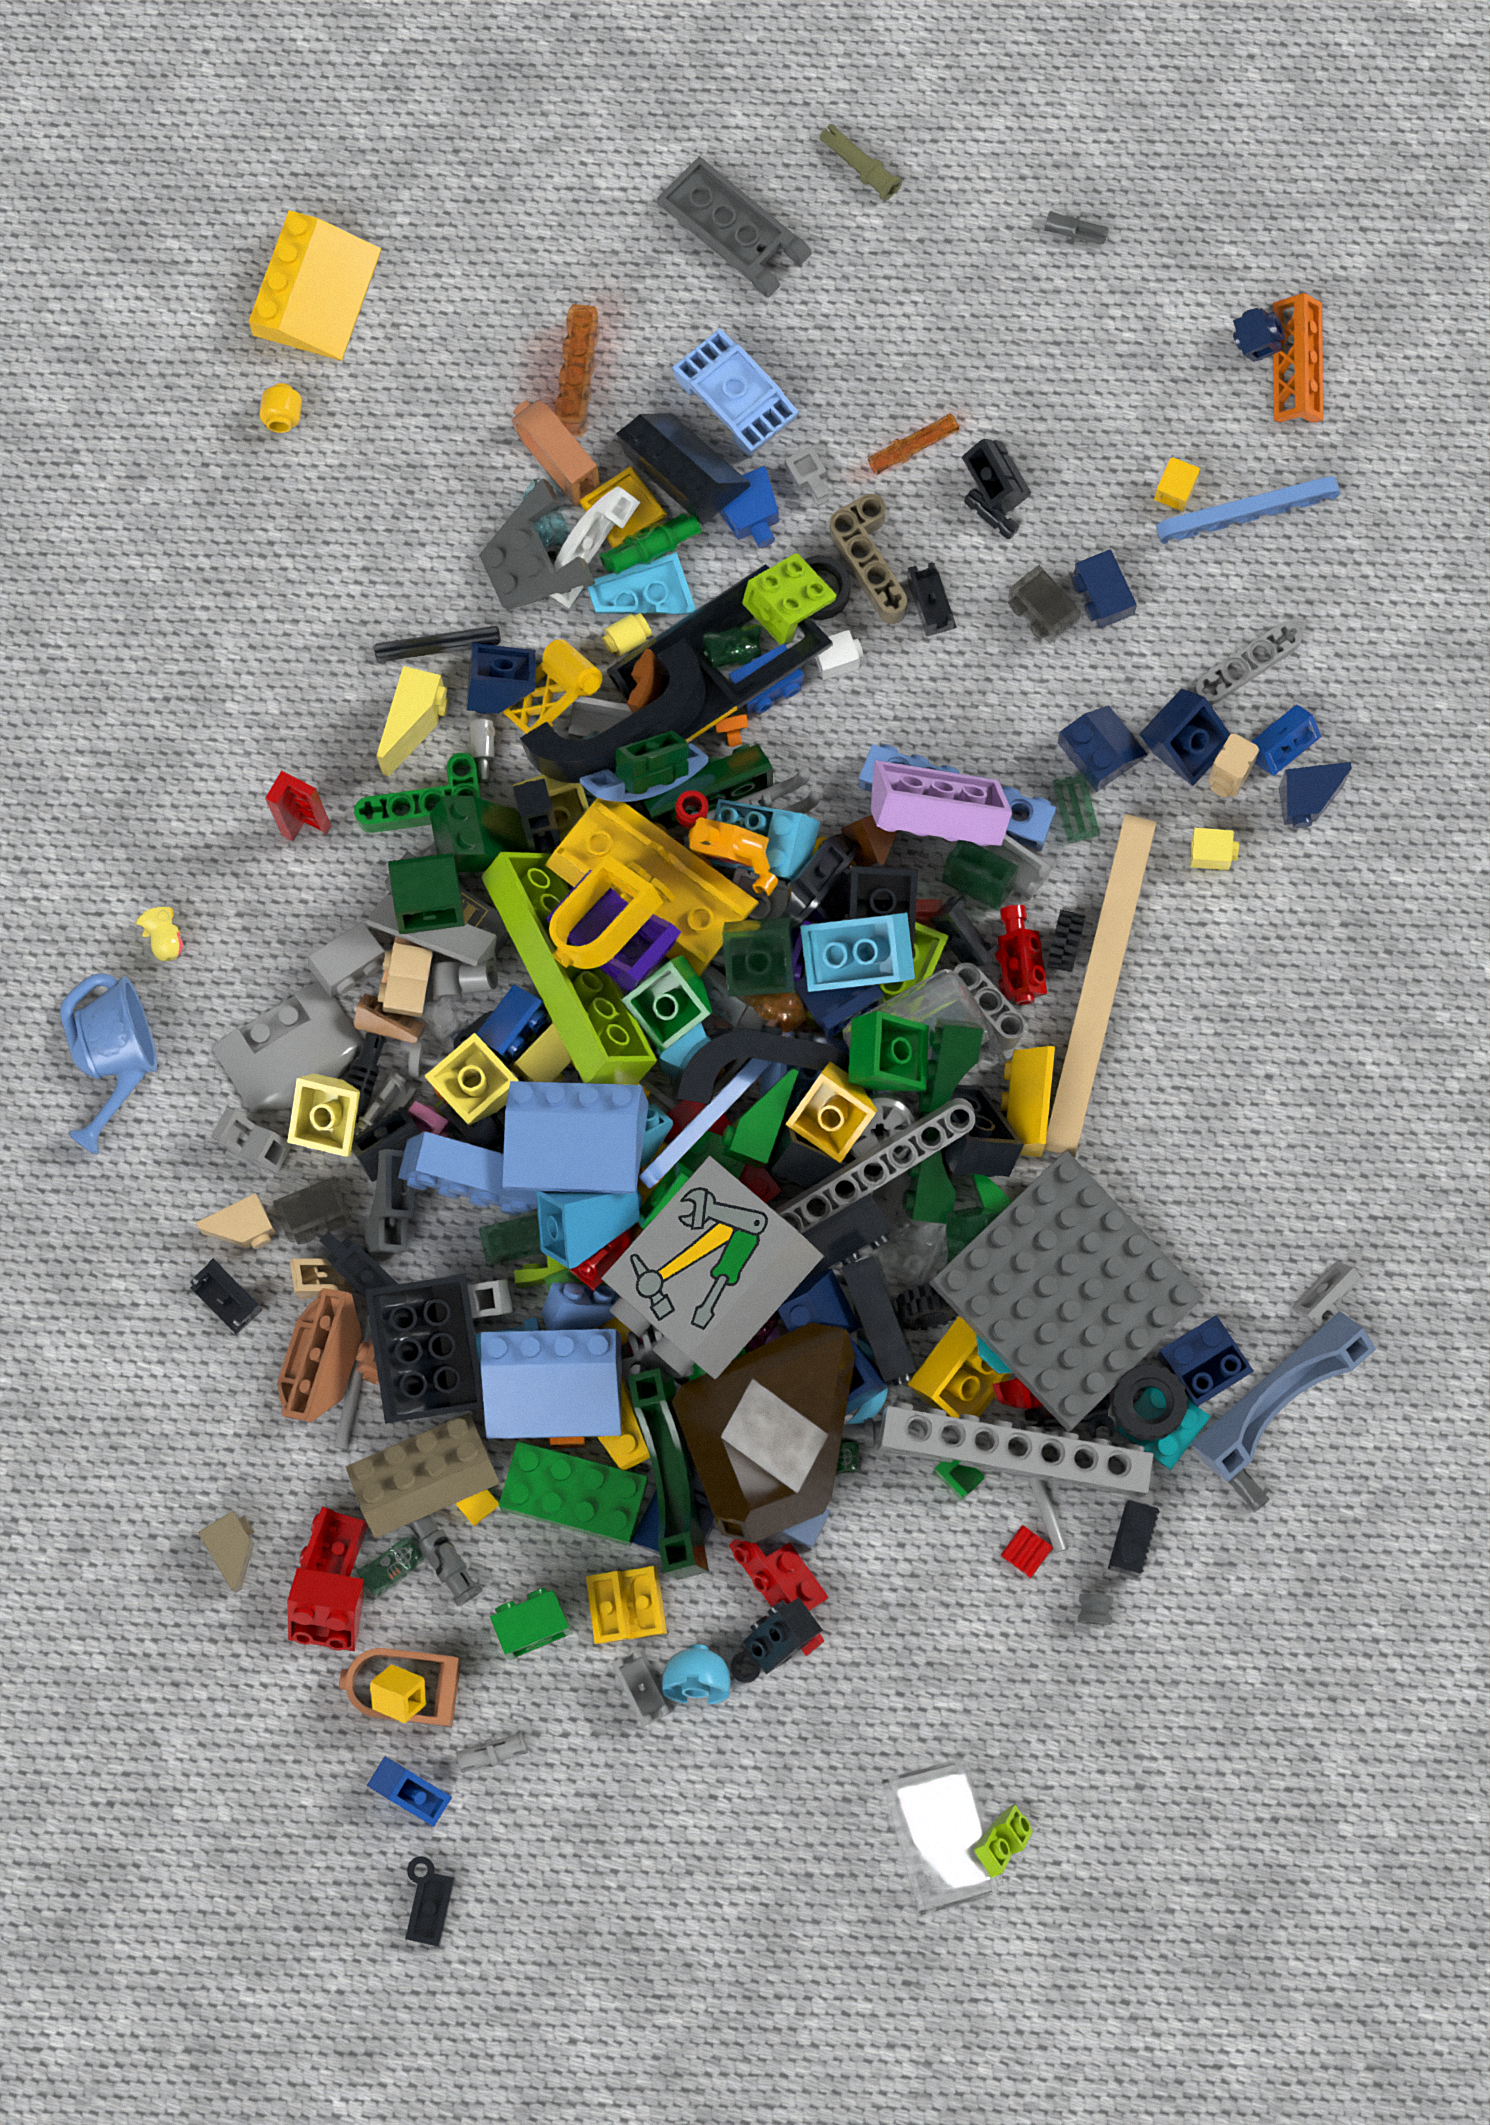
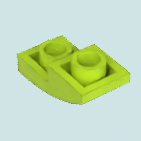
M547 1255L548 1268H542V1264L533 1263L522 1265V1270H514L515 1285L517 1288H526L545 1284V1277L567 1269V1267Z
M1015 1804L1011 1805L991 1824L973 1850L991 1878L1003 1874L1012 1855L1025 1849L1033 1833L1029 1820L1021 1814Z

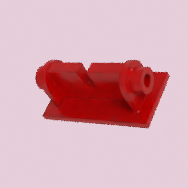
M627 1229L576 1268L569 1270L594 1291L603 1282L601 1278L632 1244L630 1242L632 1231Z

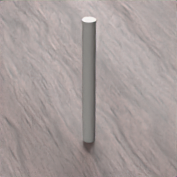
M362 1317L360 1326L362 1339L360 1344L362 1341L367 1342L372 1338L369 1317ZM356 1359L349 1377L335 1442V1448L348 1450L363 1380V1374L355 1371L359 1363Z
M1023 1421L1012 1425V1428L1025 1430ZM1016 1441L1019 1453L1022 1456L1023 1446ZM1029 1478L1054 1552L1058 1553L1067 1550L1068 1548L1044 1480Z

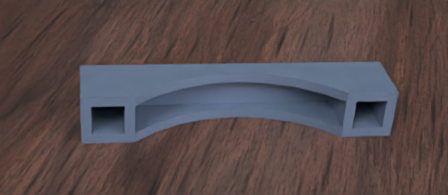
M1339 1311L1192 1443L1202 1461L1226 1482H1229L1253 1460L1257 1444L1263 1432L1286 1404L1319 1382L1353 1371L1376 1350L1364 1328Z

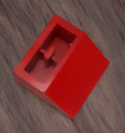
M297 1568L287 1599L288 1640L296 1641L303 1645L313 1644L329 1647L337 1651L348 1650L355 1652L364 1600V1579Z

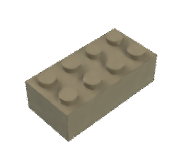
M470 1412L345 1466L362 1514L375 1538L500 1484Z

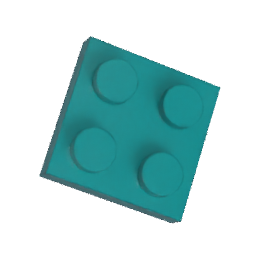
M1148 1386L1133 1408L1140 1417L1155 1419L1165 1411L1166 1399L1159 1389ZM1188 1400L1187 1411L1183 1421L1173 1433L1162 1440L1156 1439L1155 1441L1148 1442V1440L1142 1439L1140 1441L1132 1435L1128 1436L1124 1433L1125 1430L1122 1427L1119 1428V1426L1116 1431L1133 1444L1145 1447L1144 1452L1154 1453L1153 1458L1171 1471L1211 1416L1199 1407L1196 1408Z

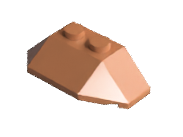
M322 1288L318 1293V1298L311 1302L297 1319L277 1381L279 1398L283 1407L281 1409L282 1416L311 1423L343 1399L355 1361V1355L362 1339V1332L352 1294Z

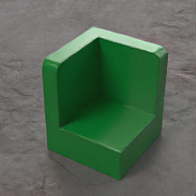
M953 1460L952 1463L941 1461L934 1468V1473L961 1501L984 1480V1475L977 1468L958 1465L961 1462L958 1460Z

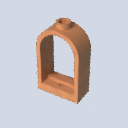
M537 400L530 404L528 401H524L514 409L513 414L515 417L512 418V423L518 436L575 507L579 504L580 499L600 487L597 464L544 402Z
M374 1648L360 1654L352 1662L349 1669L341 1670L339 1689L346 1690L349 1700L356 1709L375 1719L398 1721L367 1708L360 1701L356 1692V1679L361 1668L369 1661L382 1657L440 1664L433 1717L414 1715L407 1723L453 1727L461 1659L459 1657Z

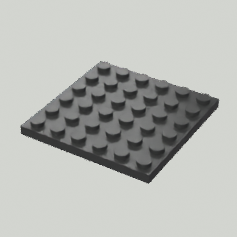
M1067 1150L1048 1166L929 1282L1067 1431L1072 1430L1119 1383L1120 1378L1124 1377L1127 1371L1133 1369L1204 1297Z

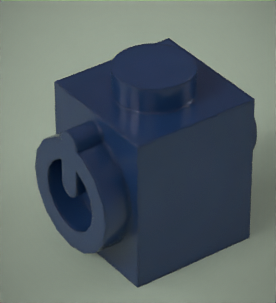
M1253 308L1245 311L1242 317L1233 320L1236 332H1233L1235 344L1239 350H1242L1243 355L1251 361L1262 360L1283 350L1280 341L1285 338L1282 324L1274 311L1268 313L1262 308Z

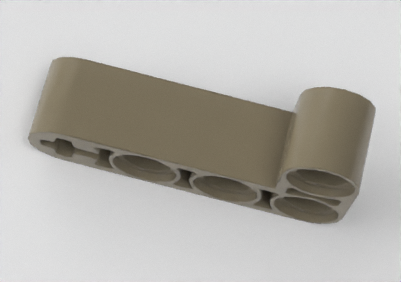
M867 494L832 514L830 518V537L879 617L888 624H896L902 621L906 615L907 597L869 534L883 526L886 504L879 495ZM867 509H875L879 514L875 517H868L863 512ZM840 524H847L852 529L848 532H840L836 527ZM856 550H864L868 555L864 558H856L852 553ZM872 576H880L884 581L880 584H873L868 579ZM888 593V598L893 605L898 604L897 609H894L893 606L887 607V596L885 594Z

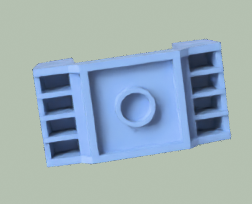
M720 328L672 367L675 379L690 396L696 393L732 431L734 443L748 458L795 420L799 414V411L786 398L779 386L739 344L733 342Z

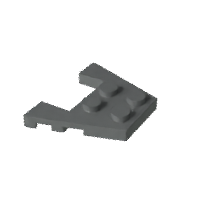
M541 479L479 554L502 607L508 610L544 600V597L552 594H564L571 592V589L579 586L588 587L595 584L585 559L579 556L555 572L534 526L536 521L559 506L550 483L545 479Z

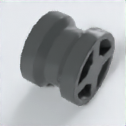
M1102 1594L1079 1595V1602L1082 1605V1612L1078 1615L1079 1623L1095 1625L1112 1624L1109 1607L1113 1604V1596Z

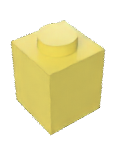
M1194 828L1191 842L1190 867L1229 870L1232 861L1238 860L1239 842L1233 841L1234 831Z

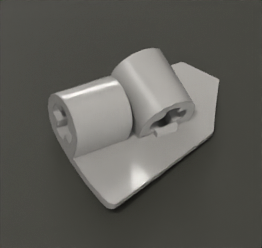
M487 927L482 928V930H485V931L491 933V931H490L489 928H487ZM495 952L493 958L477 966L442 953L432 956L424 1003L430 1004L462 998V994L495 989L498 984Z

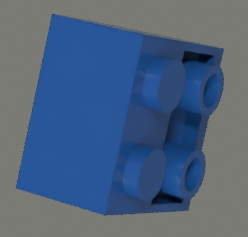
M513 985L476 1035L498 1058L509 1065L513 1059L517 1061L527 1050L528 1045L526 1042L533 1033L538 1035L548 1022L546 1018L548 1011L540 999Z

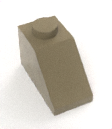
M232 1511L199 1531L198 1534L233 1592L237 1593L243 1587L254 1545L250 1535L255 1531L245 1515L239 1518Z

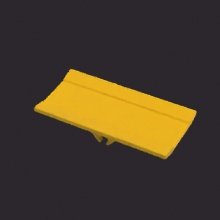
M597 798L556 848L545 865L572 887H575L608 854L654 885L664 902L654 912V915L672 923L681 931L675 945L665 956L672 960L683 955L699 977H701L711 963V960L742 921L759 904L756 899L624 802ZM611 886L627 903L633 900L615 886Z

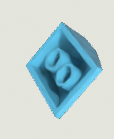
M907 913L800 926L808 992L915 979Z

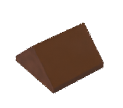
M873 815L864 817L840 829L841 833L845 834L859 847L858 853L853 858L857 865L879 867L884 865L898 830L890 832L877 827Z

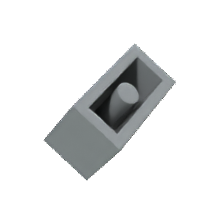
M360 922L309 955L308 968L330 997L337 993L342 995L350 991L356 985L355 981L365 975L371 977L381 970L385 951L365 924Z

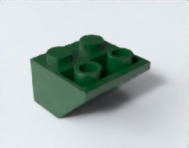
M454 852L388 861L394 910L400 935L465 926L463 899Z

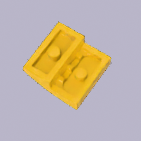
M658 1566L586 1576L595 1644L667 1634Z

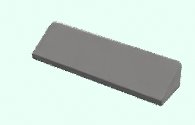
M386 895L366 921V924L473 966H477L494 957L496 935L466 923L465 926L400 935L395 916L393 896Z

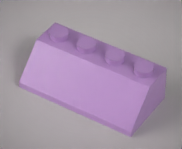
M875 760L871 813L877 827L890 832L896 830L908 831L922 837L927 835L940 836L948 841H971L980 846L1002 845L1012 810L999 780Z

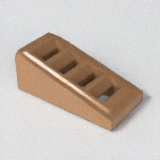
M366 993L363 995L356 1008L353 1027L413 1044L418 1042L424 1032L425 1024L409 1015L383 1011L384 1003L377 1002L378 998Z

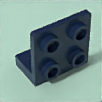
M806 976L793 984L794 990L827 1039L849 1027L852 1018L871 1013L884 1005V993L878 984L874 986L865 985L808 992Z

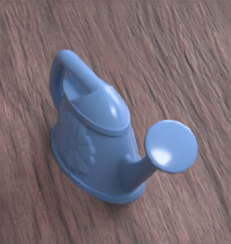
M104 973L93 974L84 979L66 996L60 1008L61 1021L72 1060L76 1066L86 1075L96 1079L108 1075H117L118 1077L115 1090L91 1124H88L81 1130L69 1131L70 1137L92 1154L99 1153L97 1140L106 1123L141 1081L146 1072L152 1073L157 1070L155 1045L141 1001L134 986L127 977H122L118 981L112 975ZM99 986L109 989L83 1009L77 1010L74 1018V1007L89 992Z

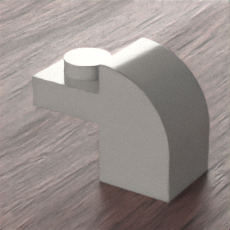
M226 1108L211 1135L229 1152L276 1174L292 1147V1144L275 1132L255 1125L237 1111Z
M508 1279L467 1285L472 1319L513 1312Z

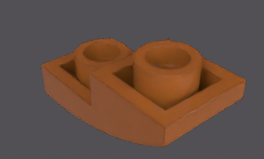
M647 648L640 660L636 662L631 673L637 686L630 693L626 704L633 714L657 700L661 694L663 673L656 656L651 649Z

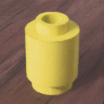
M641 613L634 616L630 614L604 628L606 635L602 637V640L610 654L616 652L620 657L647 642L646 638L650 637L652 632Z

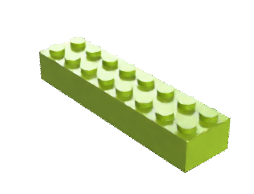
M500 852L481 878L583 1083L637 1085L657 1060L635 1017L622 1002L624 995L619 985L599 967L580 969L569 965L566 968L552 955L557 947L551 939L549 932L550 924L546 921V918L570 892L566 881L545 866L552 854ZM567 940V945L574 946Z

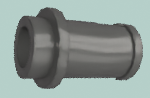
M1245 1468L1228 1482L1247 1503L1245 1506L1247 1509L1251 1508L1256 1512L1270 1500L1266 1495L1268 1491L1266 1489L1262 1491L1246 1472Z

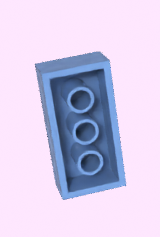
M423 1132L407 1140L398 1176L400 1179L407 1180V1186L420 1190H426L427 1186L439 1189V1195L452 1199H457L458 1195L470 1198V1204L488 1208L490 1204L501 1207L502 1213L511 1216H520L521 1213H529L530 1210L537 1208L536 1191L504 1190V1154L429 1132Z

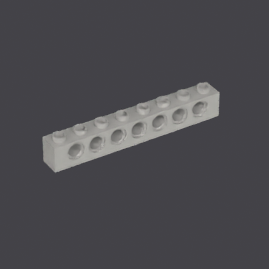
M894 1402L893 1407L887 1406L883 1410L878 1451L952 1463L953 1460L961 1461L958 1465L1130 1496L1143 1497L1148 1494L1154 1453L1144 1452L1145 1447L1140 1445L1125 1444L1124 1448L1111 1446L1112 1441L1102 1438H1092L1091 1442L1078 1440L1079 1435L1074 1433L1059 1432L1058 1436L1045 1434L1046 1429L1035 1426H1026L1025 1430L1012 1428L1013 1424L1011 1422L993 1420L992 1424L979 1422L980 1418L974 1415L960 1414L959 1418L948 1417L944 1410L927 1408L926 1412L913 1410V1405L901 1402ZM915 1422L923 1427L924 1437L922 1439H915L909 1434L908 1426L910 1423ZM949 1428L956 1433L957 1443L955 1445H949L943 1441L941 1435L943 1429ZM982 1434L989 1439L990 1449L988 1451H982L977 1448L975 1444L976 1435ZM1015 1440L1021 1443L1023 1446V1455L1021 1457L1013 1456L1009 1452V1441ZM1049 1446L1056 1452V1461L1054 1463H1049L1043 1459L1041 1455L1042 1447ZM1076 1452H1082L1087 1455L1089 1459L1087 1469H1082L1076 1465L1074 1460ZM1109 1458H1115L1120 1461L1122 1465L1120 1475L1113 1474L1108 1469Z

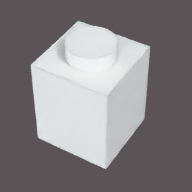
M850 630L829 636L833 646L815 657L822 679L825 680L859 669L860 658L864 657L858 638L853 640Z

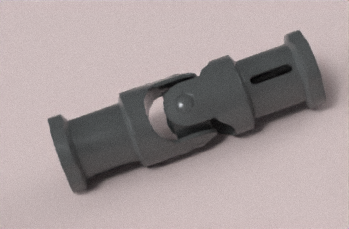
M430 1515L404 1525L410 1527L419 1541V1549L429 1564L435 1569L438 1578L442 1583L446 1582L456 1597L455 1604L457 1606L465 1604L482 1592L481 1586H476L465 1570L467 1565L461 1556L457 1554L454 1545L444 1530L438 1529ZM434 1546H440L439 1549L433 1551Z

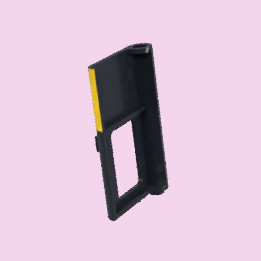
M764 564L606 671L611 681L628 702L630 693L637 686L631 673L645 649H651L656 656L684 639L697 657L706 685V697L700 713L689 727L679 734L689 743L832 647L833 642L810 617H807L797 625V628L804 635L801 641L738 683H730L704 652L755 618L742 602L748 581L770 568ZM664 675L660 696L666 691L669 685V682L666 680Z

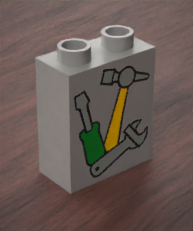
M709 1156L601 1279L621 1296L609 1310L614 1316L639 1337L651 1324L664 1335L652 1350L675 1371L684 1376L696 1363L716 1379L824 1256L793 1226Z

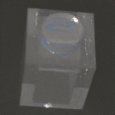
M447 995L421 1015L425 1026L445 1049L454 1042L455 1037L469 1026L468 1019Z

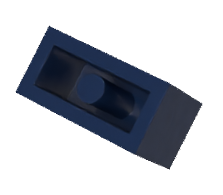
M1111 549L1075 563L1074 575L1071 576L1072 584L1078 594L1083 593L1087 601L1084 604L1086 614L1091 622L1096 620L1099 629L1135 615L1137 604Z

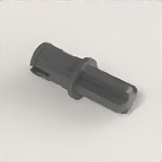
M1052 211L1048 213L1044 229L1047 232L1071 237L1072 241L1078 238L1097 244H1104L1108 234L1107 227L1081 221L1080 216L1073 218Z

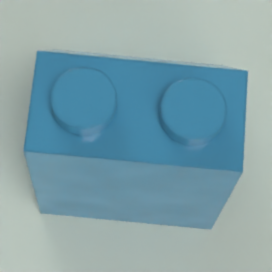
M636 1189V1194L536 1191L541 1252L569 1269L576 1268L638 1222L640 1218L639 1208L642 1206L639 1191Z

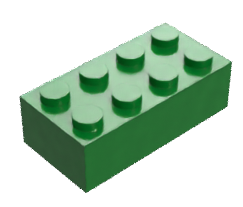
M517 1441L498 1507L501 1511L631 1546L649 1480L647 1476Z

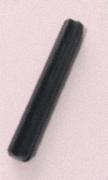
M489 626L376 643L374 645L376 660L384 662L471 649L472 643L498 645L501 642L498 626Z

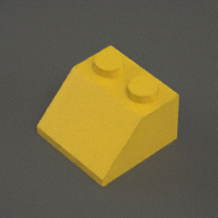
M830 1061L785 1125L841 1163L878 1110L861 1086L848 1083L849 1074Z

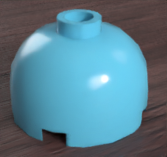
M702 1644L690 1645L689 1649L681 1650L672 1656L666 1664L662 1679L663 1695L681 1703H688L687 1697H709L707 1704L721 1703L729 1698L730 1671L726 1662L715 1652L709 1651L708 1646Z

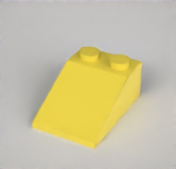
M403 666L376 755L383 775L390 776L438 725L440 716H446L450 698L446 697L447 688L443 685L441 675Z

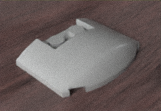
M319 982L295 992L293 997L242 1028L238 1029L237 1027L212 1047L252 1113H259V1110L277 1109V1111L292 1108L297 1078L315 1073L340 1079L349 1070L358 1049H362L363 1041L334 996L330 997Z

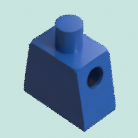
M765 465L742 475L750 482L751 486L718 512L738 540L752 535L758 548L767 547L775 541L770 526L779 523V512Z

